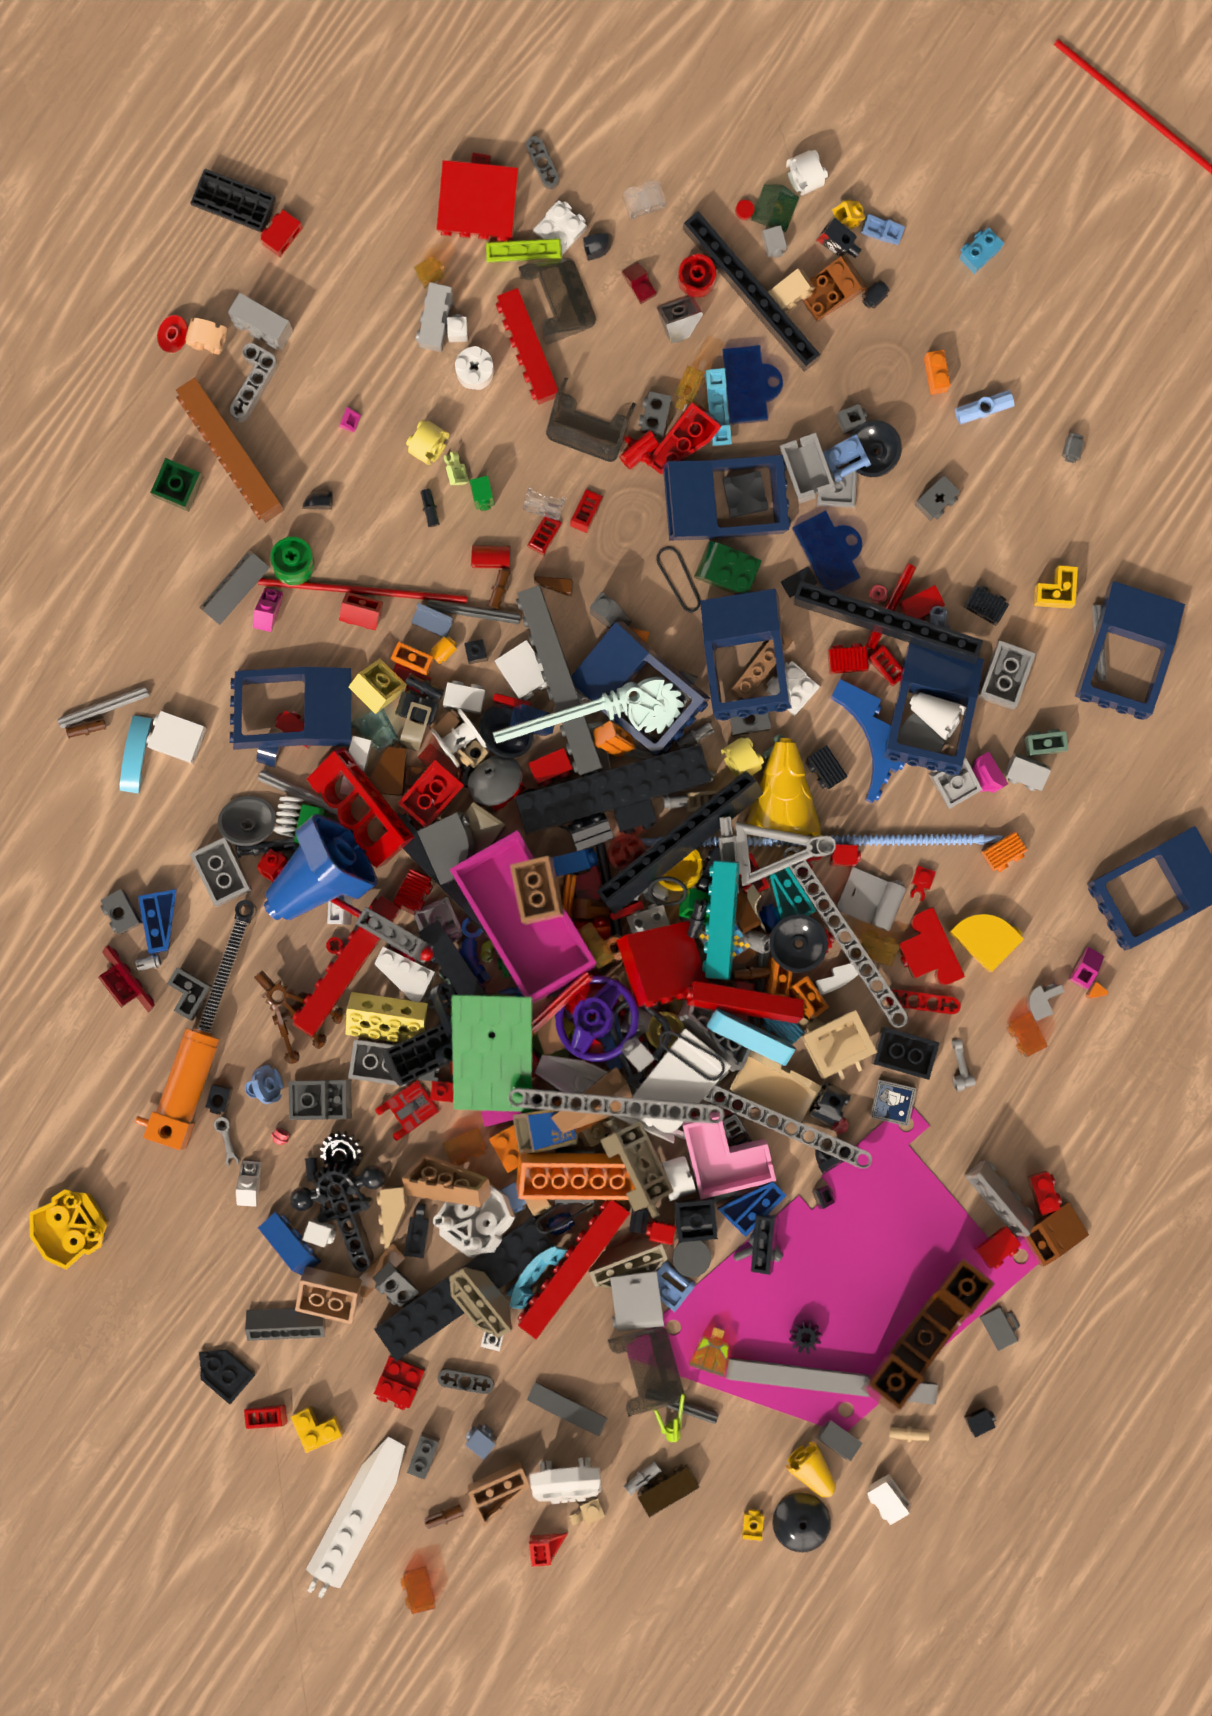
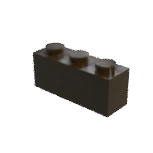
M688 1464L676 1466L672 1469L673 1473L668 1476L663 1474L656 1479V1483L651 1486L649 1484L644 1485L639 1489L637 1498L649 1518L700 1488Z

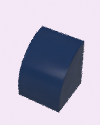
M282 747L258 748L256 761L275 768Z

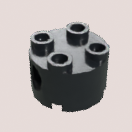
M825 1081L821 1087L824 1090L818 1093L809 1110V1116L828 1126H833L835 1122L841 1120L844 1113L841 1110L844 1105L848 1104L851 1095L834 1084Z

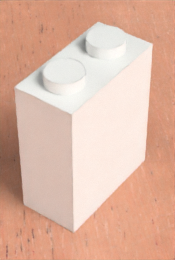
M527 640L495 660L496 666L518 699L527 701L534 696V692L538 689L543 691L549 687L548 681L544 682L541 671H543L542 664L537 663L535 652Z
M160 711V714L155 716L153 722L155 726L153 733L150 732L147 737V747L194 764L207 728Z

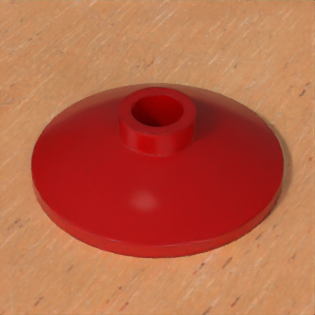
M171 315L160 324L157 332V341L163 351L168 353L177 352L186 343L188 325L184 318L178 315Z

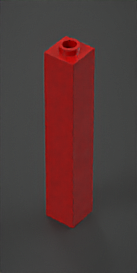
M697 981L692 982L685 990V998H687V1005L713 1010L719 1008L725 1012L795 1024L803 1019L804 1000Z

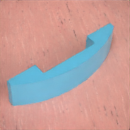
M725 368L706 370L708 410L722 425L713 437L712 445H730L732 441Z
M134 715L132 717L122 762L120 791L139 794L142 780L141 772L147 745L146 741L151 731L152 718Z
M552 1247L534 1258L519 1277L512 1293L510 1306L516 1309H524L534 1296L530 1288L549 1264L557 1265L568 1250L563 1247Z

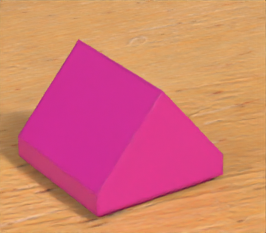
M346 407L339 427L355 432L361 415Z

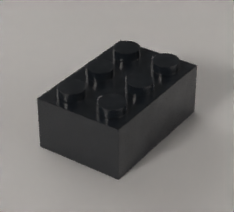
M881 1027L875 1047L877 1053L873 1054L871 1064L930 1080L939 1042L887 1027Z

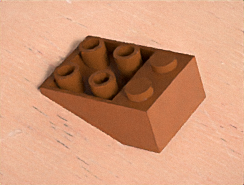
M840 256L810 279L815 289L811 291L812 295L803 300L816 322L853 300L868 287L849 258Z
M1069 1202L1060 1206V1210L1051 1212L1037 1220L1030 1235L1022 1236L1040 1266L1045 1267L1089 1236Z

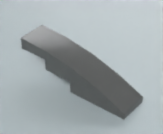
M538 1382L534 1383L527 1398V1401L597 1436H600L608 1419L585 1405L571 1400L557 1391H552Z

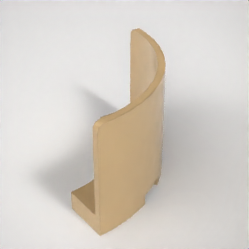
M751 1050L744 1068L739 1070L730 1087V1091L803 1123L822 1086Z

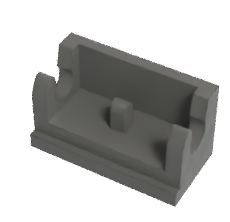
M831 1420L823 1425L815 1437L847 1461H852L862 1445V1442Z

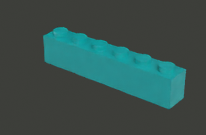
M716 860L710 866V876H713L712 884H709L708 894L711 895V903L707 905V914L710 915V919L706 923L708 941H705L704 945L707 961L703 962V972H706V978L729 980L732 976L740 862Z

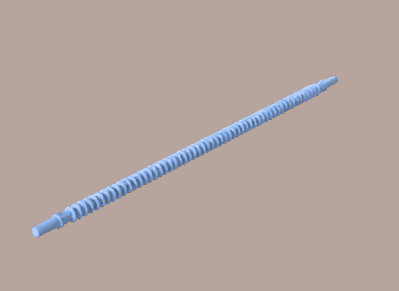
M860 834L858 837L855 835L853 837H850V835H847V837L844 835L842 837H839V835L833 837L831 835L836 844H858L859 846L861 844H864V846L867 844L870 846L872 844H875V846H878V844H881V846L883 844H886V846H889V844H892V846L894 844L898 846L900 844H903V846L908 844L911 846L912 843L914 846L917 844L921 846L923 843L926 846L928 843L931 846L933 843H936L937 846L939 843L942 846L945 843L948 846L950 843H953V845L956 843L958 845H961V843H964V845L967 843L969 845H972V843L984 845V843H996L1003 839V835L984 836V834L972 836V834H969V836L966 834L964 836H961V834H958V836L955 834L952 836L950 834H947V836H944V834L941 836L939 834H936V836H933V834L930 836L927 834L925 836H922V834L919 836L916 834L914 836H911V834L908 836L905 834L903 836H900V834L889 836L887 834L885 837L883 834L880 837L877 834L875 837L871 834L869 837L866 834L864 837H861ZM749 835L747 836L748 847L750 845H753V847L759 845V847L761 845H764V847L770 845V847L772 845L776 847L778 845H781V847L786 845L788 847L790 844L792 847L794 845L799 847L801 845L766 837L762 838L760 836L756 838L755 835L752 838ZM714 836V838L710 837L701 845L704 848L706 845L717 847L719 839L717 836ZM663 837L639 838V846H653Z

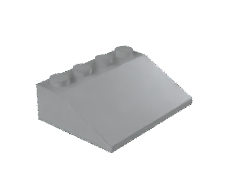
M980 1161L964 1176L1013 1235L1029 1236L1035 1223V1219L1032 1217L1034 1215L1027 1206L1024 1207L1020 1203V1196L1015 1191H1010L1007 1187L1009 1185L1002 1176L999 1177L996 1174V1168L990 1161Z

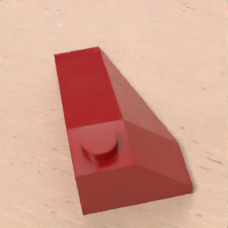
M696 401L692 402L650 458L654 461V464L650 467L660 475L663 474L664 464L668 461H682L709 443L722 425Z

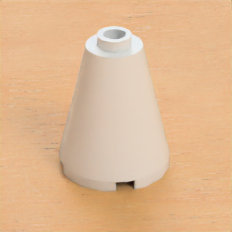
M921 692L918 695L914 694L910 701L912 705L911 710L945 740L954 733L961 721L959 720V715H964L966 709L961 704Z

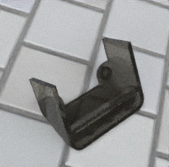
M565 377L556 393L546 430L547 437L553 442L604 461H615L629 429L636 403H632L626 416L621 414L613 416L611 423L575 410L577 406L576 400L572 396L565 394L568 378Z

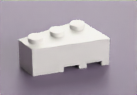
M382 947L375 962V965L411 1001L422 1003L436 972L385 947Z

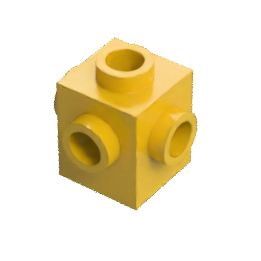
M848 199L832 209L834 217L849 229L859 226V222L865 219L860 201Z

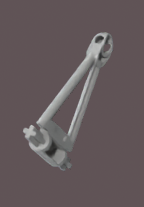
M731 816L719 818L721 836L718 837L720 857L724 861L740 862L739 874H741L742 887L810 857L829 855L836 847L834 839L830 836L811 837L735 822L737 835H733ZM747 834L807 845V849L751 873Z

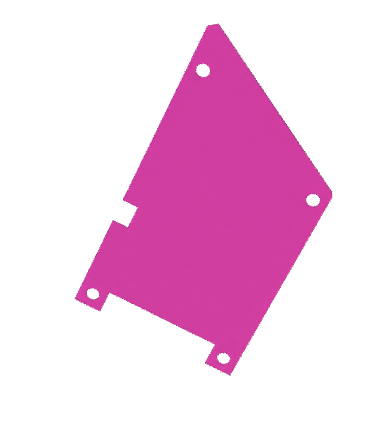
M912 1107L910 1118L913 1120L914 1126L911 1131L903 1132L899 1128V1124L884 1121L855 1146L870 1153L872 1163L869 1167L862 1169L843 1162L821 1176L833 1190L834 1204L825 1209H819L817 1205L811 1210L803 1199L798 1196L777 1214L776 1245L784 1252V1256L779 1262L774 1260L773 1272L770 1275L751 1272L752 1255L739 1261L734 1260V1254L752 1246L748 1239L702 1279L675 1312L669 1308L663 1313L664 1326L646 1328L627 1345V1355L629 1359L820 1426L831 1420L847 1432L879 1403L872 1397L726 1379L728 1358L871 1375L954 1264L965 1259L995 1284L974 1313L962 1322L946 1345L1039 1263L1023 1237L1017 1236L1016 1239L1021 1244L1018 1249H1024L1028 1253V1260L1024 1264H1017L1013 1256H1007L1003 1259L1004 1263L997 1269L987 1267L974 1250V1248L988 1238L987 1235L909 1146L912 1141L930 1127L916 1109ZM861 1154L858 1156L857 1160L860 1165L868 1164L869 1158L867 1155ZM670 1320H677L681 1324V1331L677 1335H670L666 1331V1324ZM801 1320L805 1321L806 1326L809 1321H812V1327L815 1325L819 1327L816 1332L822 1333L821 1337L816 1338L821 1341V1344L814 1343L817 1348L816 1351L809 1347V1354L806 1353L805 1348L802 1353H799V1346L797 1348L792 1347L795 1341H789V1337L795 1336L789 1332L790 1329L797 1330L794 1326L795 1323L801 1327ZM715 1328L723 1330L721 1337L713 1335ZM802 1333L803 1338L801 1339V1341H803L804 1339L805 1341H808V1335L810 1333ZM702 1337L708 1338L712 1345L715 1342V1347H719L717 1345L721 1343L726 1344L728 1347L726 1360L720 1349L715 1348L714 1350V1347L711 1345L698 1350L697 1346ZM700 1359V1364L703 1363V1365L705 1367H709V1369H715L714 1367L717 1363V1374L712 1373V1371L709 1372L708 1370L705 1371L701 1368L699 1369L698 1367H693V1364H691L692 1366H690L689 1362L693 1361L698 1364ZM844 1402H849L854 1407V1412L850 1417H842L839 1414V1406Z

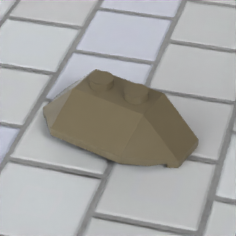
M637 1238L603 1251L588 1271L595 1287L612 1289L611 1276L658 1271L663 1262L668 1258L662 1243Z
M464 1267L449 1277L452 1298L476 1327L493 1334L496 1338L512 1330L509 1303L484 1272Z

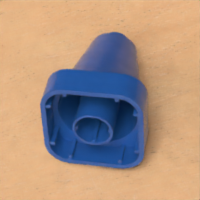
M314 814L297 828L296 835L300 845L267 889V901L264 902V907L267 913L275 920H280L281 918L292 920L343 894L360 899L377 885L378 878L370 860L365 855L366 851L357 845L354 839V832L351 829L345 828L340 823L322 815Z

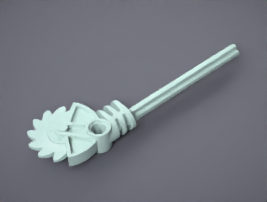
M651 677L642 680L638 684L628 682L623 687L618 688L617 693H614L613 690L610 691L609 696L606 693H602V697L495 731L493 735L496 743L603 709L607 711L610 721L614 720V714H617L620 718V712H624L638 731L646 726L644 729L646 733L656 728L659 734L664 730L666 724L669 728L674 724V717L678 719L681 715L678 707H684V704L676 698L681 695V692L670 690L673 687L672 683L664 684L665 680L662 677ZM637 691L635 696L629 697L630 692Z

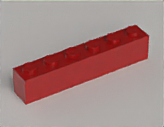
M516 288L497 295L498 302L495 303L498 313L503 314L504 320H502L505 331L509 330L511 334L509 341L512 349L516 348L518 352L515 355L519 366L523 365L525 372H522L525 382L531 385L532 389L529 392L532 400H536L538 405L558 398V388L519 289Z

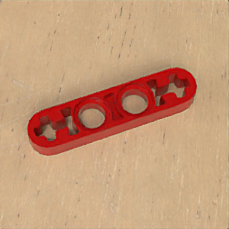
M898 989L891 990L898 997H903V993H906L905 1005H902L903 1001L898 1000L902 1008L949 1015L958 1013L961 1008L959 1000L954 997ZM911 995H916L919 999L916 1006H911L908 1003V998ZM885 997L887 1004L893 1006V1001L889 997ZM930 998H935L938 1002L937 1007L934 1009L929 1008L927 1005V1001ZM941 999H944L943 1003L947 1004L952 1000L953 1004L957 1007L952 1012L949 1007H942L943 1011H941Z

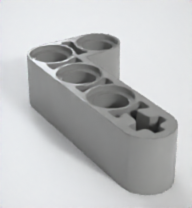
M253 343L246 344L243 347L242 354L245 360L254 367L230 407V413L237 422H245L249 418L278 368L274 355ZM254 350L257 352L254 357H248L250 351ZM272 360L273 364L271 366H264L265 361ZM257 376H263L262 382H254ZM253 392L254 396L251 399H245L246 393ZM237 410H238V411L243 410V413H242V414H241V413H238V415H237L236 411H237Z

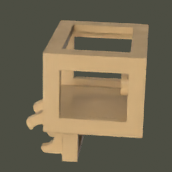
M852 1010L801 1036L821 1078L838 1073L840 1079L843 1080L845 1077L841 1071L842 1069L854 1064L860 1072L862 1068L859 1061L877 1053L856 1010Z

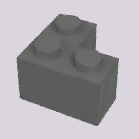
M176 967L167 983L183 993L173 1011L189 1020L195 1019L210 994L211 988H213L211 985L179 967Z

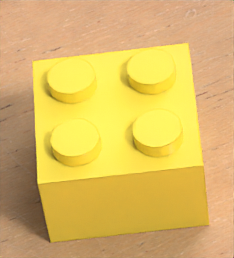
M378 659L358 673L349 685V688L376 714L397 699L407 684L381 659Z

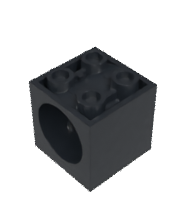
M712 1197L674 1201L677 1239L679 1243L718 1239L715 1205Z

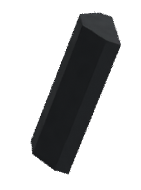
M204 168L190 204L250 229L262 232L268 225L272 215L275 196Z
M442 1024L383 1051L384 1063L390 1077L399 1086L449 1064L439 1063L435 1057L436 1050L439 1047L449 1044ZM445 1049L444 1055L446 1058H449V1052Z

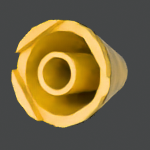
M808 1442L810 1446L804 1448L802 1445L788 1457L787 1461L789 1464H785V1467L792 1475L818 1495L830 1497L835 1492L836 1483L818 1445L815 1442Z

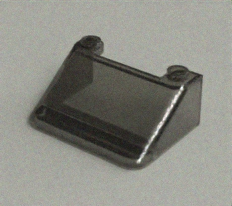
M562 258L533 262L518 267L520 279L533 280L539 278L552 311L553 317L547 319L542 327L546 345L588 330L595 325L596 315L576 264L572 259Z
M652 1327L608 1339L612 1352L616 1354L627 1352L639 1395L627 1402L626 1411L628 1417L680 1402L681 1394H684L669 1334L664 1327Z

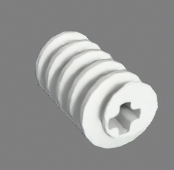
M292 796L280 797L279 800L284 804L278 805V808L282 811L276 812V815L280 817V819H276V824L279 826L275 827L273 831L280 835L295 837L291 834V832L296 831L293 824H298L294 817L300 816L296 809H301L302 806L298 802H303L304 800Z

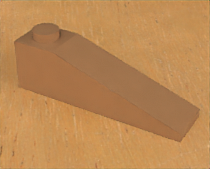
M617 1068L608 1071L582 1092L584 1094L633 1098L627 1081ZM576 1097L571 1101V1104L575 1108H579L582 1106V1100ZM593 1099L591 1106L593 1109H600L602 1102L599 1099ZM619 1101L611 1102V1109L613 1111H619L622 1108ZM559 1111L551 1119L561 1132L565 1133L612 1115Z

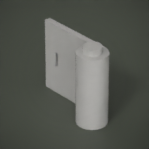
M852 867L836 907L842 913L880 929L890 931L907 888L904 887L903 882L898 880L888 882Z
M657 1271L610 1277L615 1316L612 1317L613 1328H617L618 1332L664 1326Z

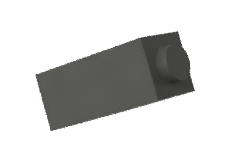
M603 592L598 595L590 606V615L609 629H611L615 622L623 621L627 626L632 622L620 606Z

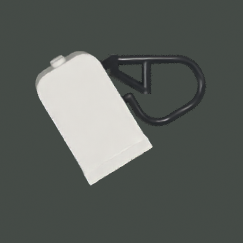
M626 999L619 1002L613 1009L615 1018L610 1033L616 1047L621 1044V1040L616 1030L615 1020L618 1013L629 1005ZM645 1005L640 1006L662 1024L664 1031L671 1030L667 1019L653 1007L646 1008ZM684 1028L680 1035L718 1056L725 1065V1074L731 1065L688 1029ZM671 1033L664 1034L662 1043L666 1047L670 1042ZM678 1038L670 1047V1050L707 1077L715 1078L720 1075L722 1065L717 1059L684 1040ZM647 1041L641 1042L642 1045L649 1051ZM659 1045L652 1054L657 1065L644 1082L641 1083L638 1080L644 1078L646 1067L634 1074L629 1060L622 1052L618 1055L626 1074L627 1083L636 1089L633 1098L700 1103L718 1081H709L703 1078L668 1051L664 1056L660 1057L665 1049ZM634 1102V1108L637 1112H640L641 1105ZM653 1104L650 1107V1111L652 1114L657 1115L661 1112V1107L658 1104ZM672 1106L669 1110L672 1116H678L681 1113V1109L678 1106ZM696 1107L691 1108L690 1111H689V1114H690ZM650 1118L641 1119L648 1126L654 1125L666 1133L675 1131L684 1122Z

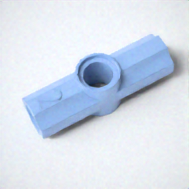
M1009 390L991 397H983L979 401L955 408L957 421L961 425L979 418H987L991 414L1014 407V399ZM986 404L989 407V411H983L980 405Z

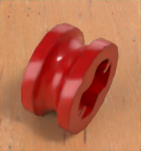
M332 937L326 943V948L331 954H337L339 951L336 949L334 951L331 950L332 945L330 943L332 941H339L338 946L340 948L342 945L344 946L343 941L338 937Z

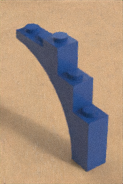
M840 679L830 699L843 706L856 719L868 740L872 755V777L865 801L872 804L874 800H879L883 792L880 788L883 783L887 784L891 776L889 770L896 773L898 769H903L905 763L899 761L892 762L889 759L883 758L890 725L873 717L874 715L877 716L882 708V705L879 704L881 699Z

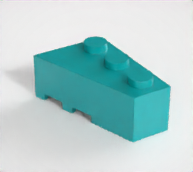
M789 867L769 875L781 920L796 914L809 916L817 911Z

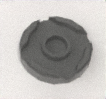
M702 1241L678 1243L672 1256L673 1264L677 1271L683 1276L691 1278L705 1273L711 1262L710 1250Z

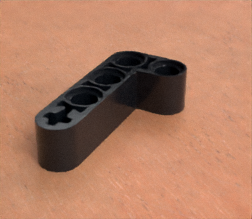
M448 983L436 985L430 991L432 1002L449 1041V1044L439 1047L435 1053L437 1061L442 1064L453 1061L452 1013L449 1015L446 1007L448 1006L452 1011V995H455ZM445 1049L449 1052V1058H446L444 1055Z

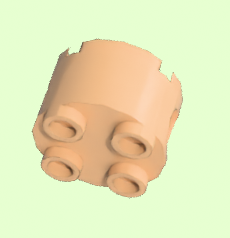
M191 318L185 339L186 344L196 350L202 351L204 348L212 354L220 355L221 351H223L228 328L222 325L218 328L214 322Z

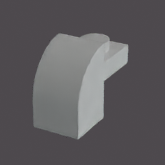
M1050 984L1044 987L1046 991H1043L1041 985L1029 992L1026 1006L1032 1021H1038L1054 1014L1047 999L1065 992L1062 985Z

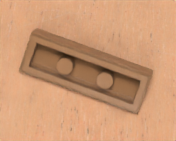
M394 1243L358 1278L362 1279L360 1295L363 1299L375 1289L376 1283L372 1277L388 1262L397 1268L406 1259V1256Z

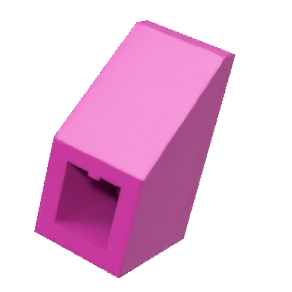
M264 588L254 609L253 628L268 632L272 631L277 620L283 592Z
M1087 947L1068 980L1083 989H1089L1099 973L1105 956Z

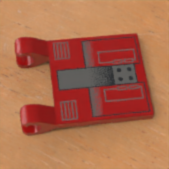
M418 1080L375 1109L377 1115H381L391 1109L403 1127L392 1135L395 1141H398L439 1112Z

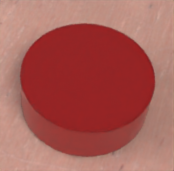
M749 200L739 201L735 208L736 216L741 220L750 219L754 214L753 203Z

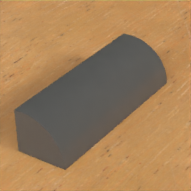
M248 551L199 608L221 625L270 567L253 552Z
M295 1308L246 1310L245 1332L247 1341L325 1337V1318L295 1311Z

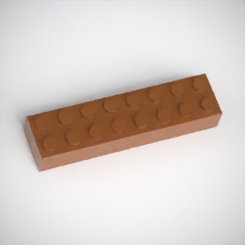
M194 377L177 388L176 391L179 394L176 397L185 412L189 410L187 415L196 427L200 426L197 429L206 443L210 441L208 446L217 458L221 457L218 460L227 474L229 472L232 473L229 477L237 489L242 488L240 493L248 505L250 503L253 504L250 508L258 520L263 519L266 523L283 512L284 509L196 378Z

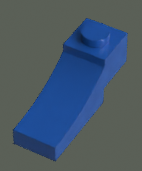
M593 847L552 857L556 877L588 870L596 865L599 866L598 856Z

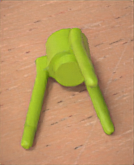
M681 1394L678 1419L675 1418L674 1421L668 1422L666 1426L658 1410L654 1409L661 1427V1433L665 1434L666 1440L669 1442H677L681 1439L684 1394Z

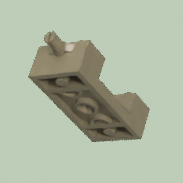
M614 1118L607 1121L606 1123L611 1133L600 1141L609 1158L616 1154L620 1155L636 1189L626 1193L634 1212L648 1207L652 1218L660 1215L655 1203L673 1193L674 1190L641 1121L624 1129H618Z

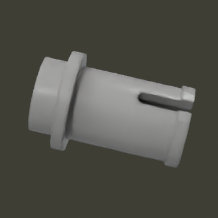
M667 795V797H663L664 808H668V810L675 807H687V795Z
M152 954L150 957L135 961L136 966L139 965L137 967L139 972L153 967L157 969L162 965L159 954Z

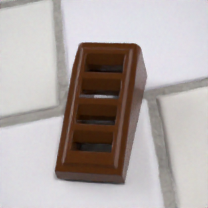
M534 577V584L572 597V579Z

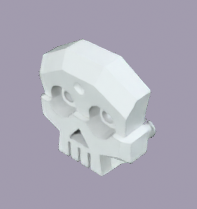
M491 1184V1196L481 1207L468 1205V1210L465 1211L466 1205L445 1202L433 1219V1224L439 1227V1235L468 1257L474 1258L482 1253H494L502 1241L501 1235L511 1226L515 1219L508 1196ZM487 1221L490 1222V1224H489L488 1227H486V1222H487Z
M585 1457V1466L583 1458H579V1467L552 1470L551 1461H546L547 1469H545V1463L542 1461L539 1463L540 1472L530 1474L533 1498L538 1501H551V1504H557L560 1501L567 1503L568 1500L570 1502H575V1500L577 1502L586 1501V1497L597 1496L602 1491L599 1468H591V1458Z

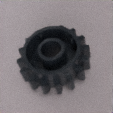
M337 1131L335 1135L330 1133L320 1148L321 1151H324L321 1154V1158L325 1160L324 1164L332 1163L334 1165L336 1162H339L340 1166H342L344 1163H347V1169L351 1166L355 1169L363 1157V1153H361L363 1146H358L360 1140H354V1134L348 1136L347 1131L343 1135H341L340 1131Z

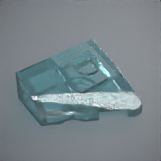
M384 709L376 714L371 711L351 721V728L361 734L360 737L371 740L373 742L372 746L377 751L399 741Z

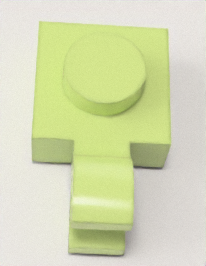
M453 451L450 452V455H444V461L449 465L446 467L450 485L467 484L469 479L465 464H460L458 452Z

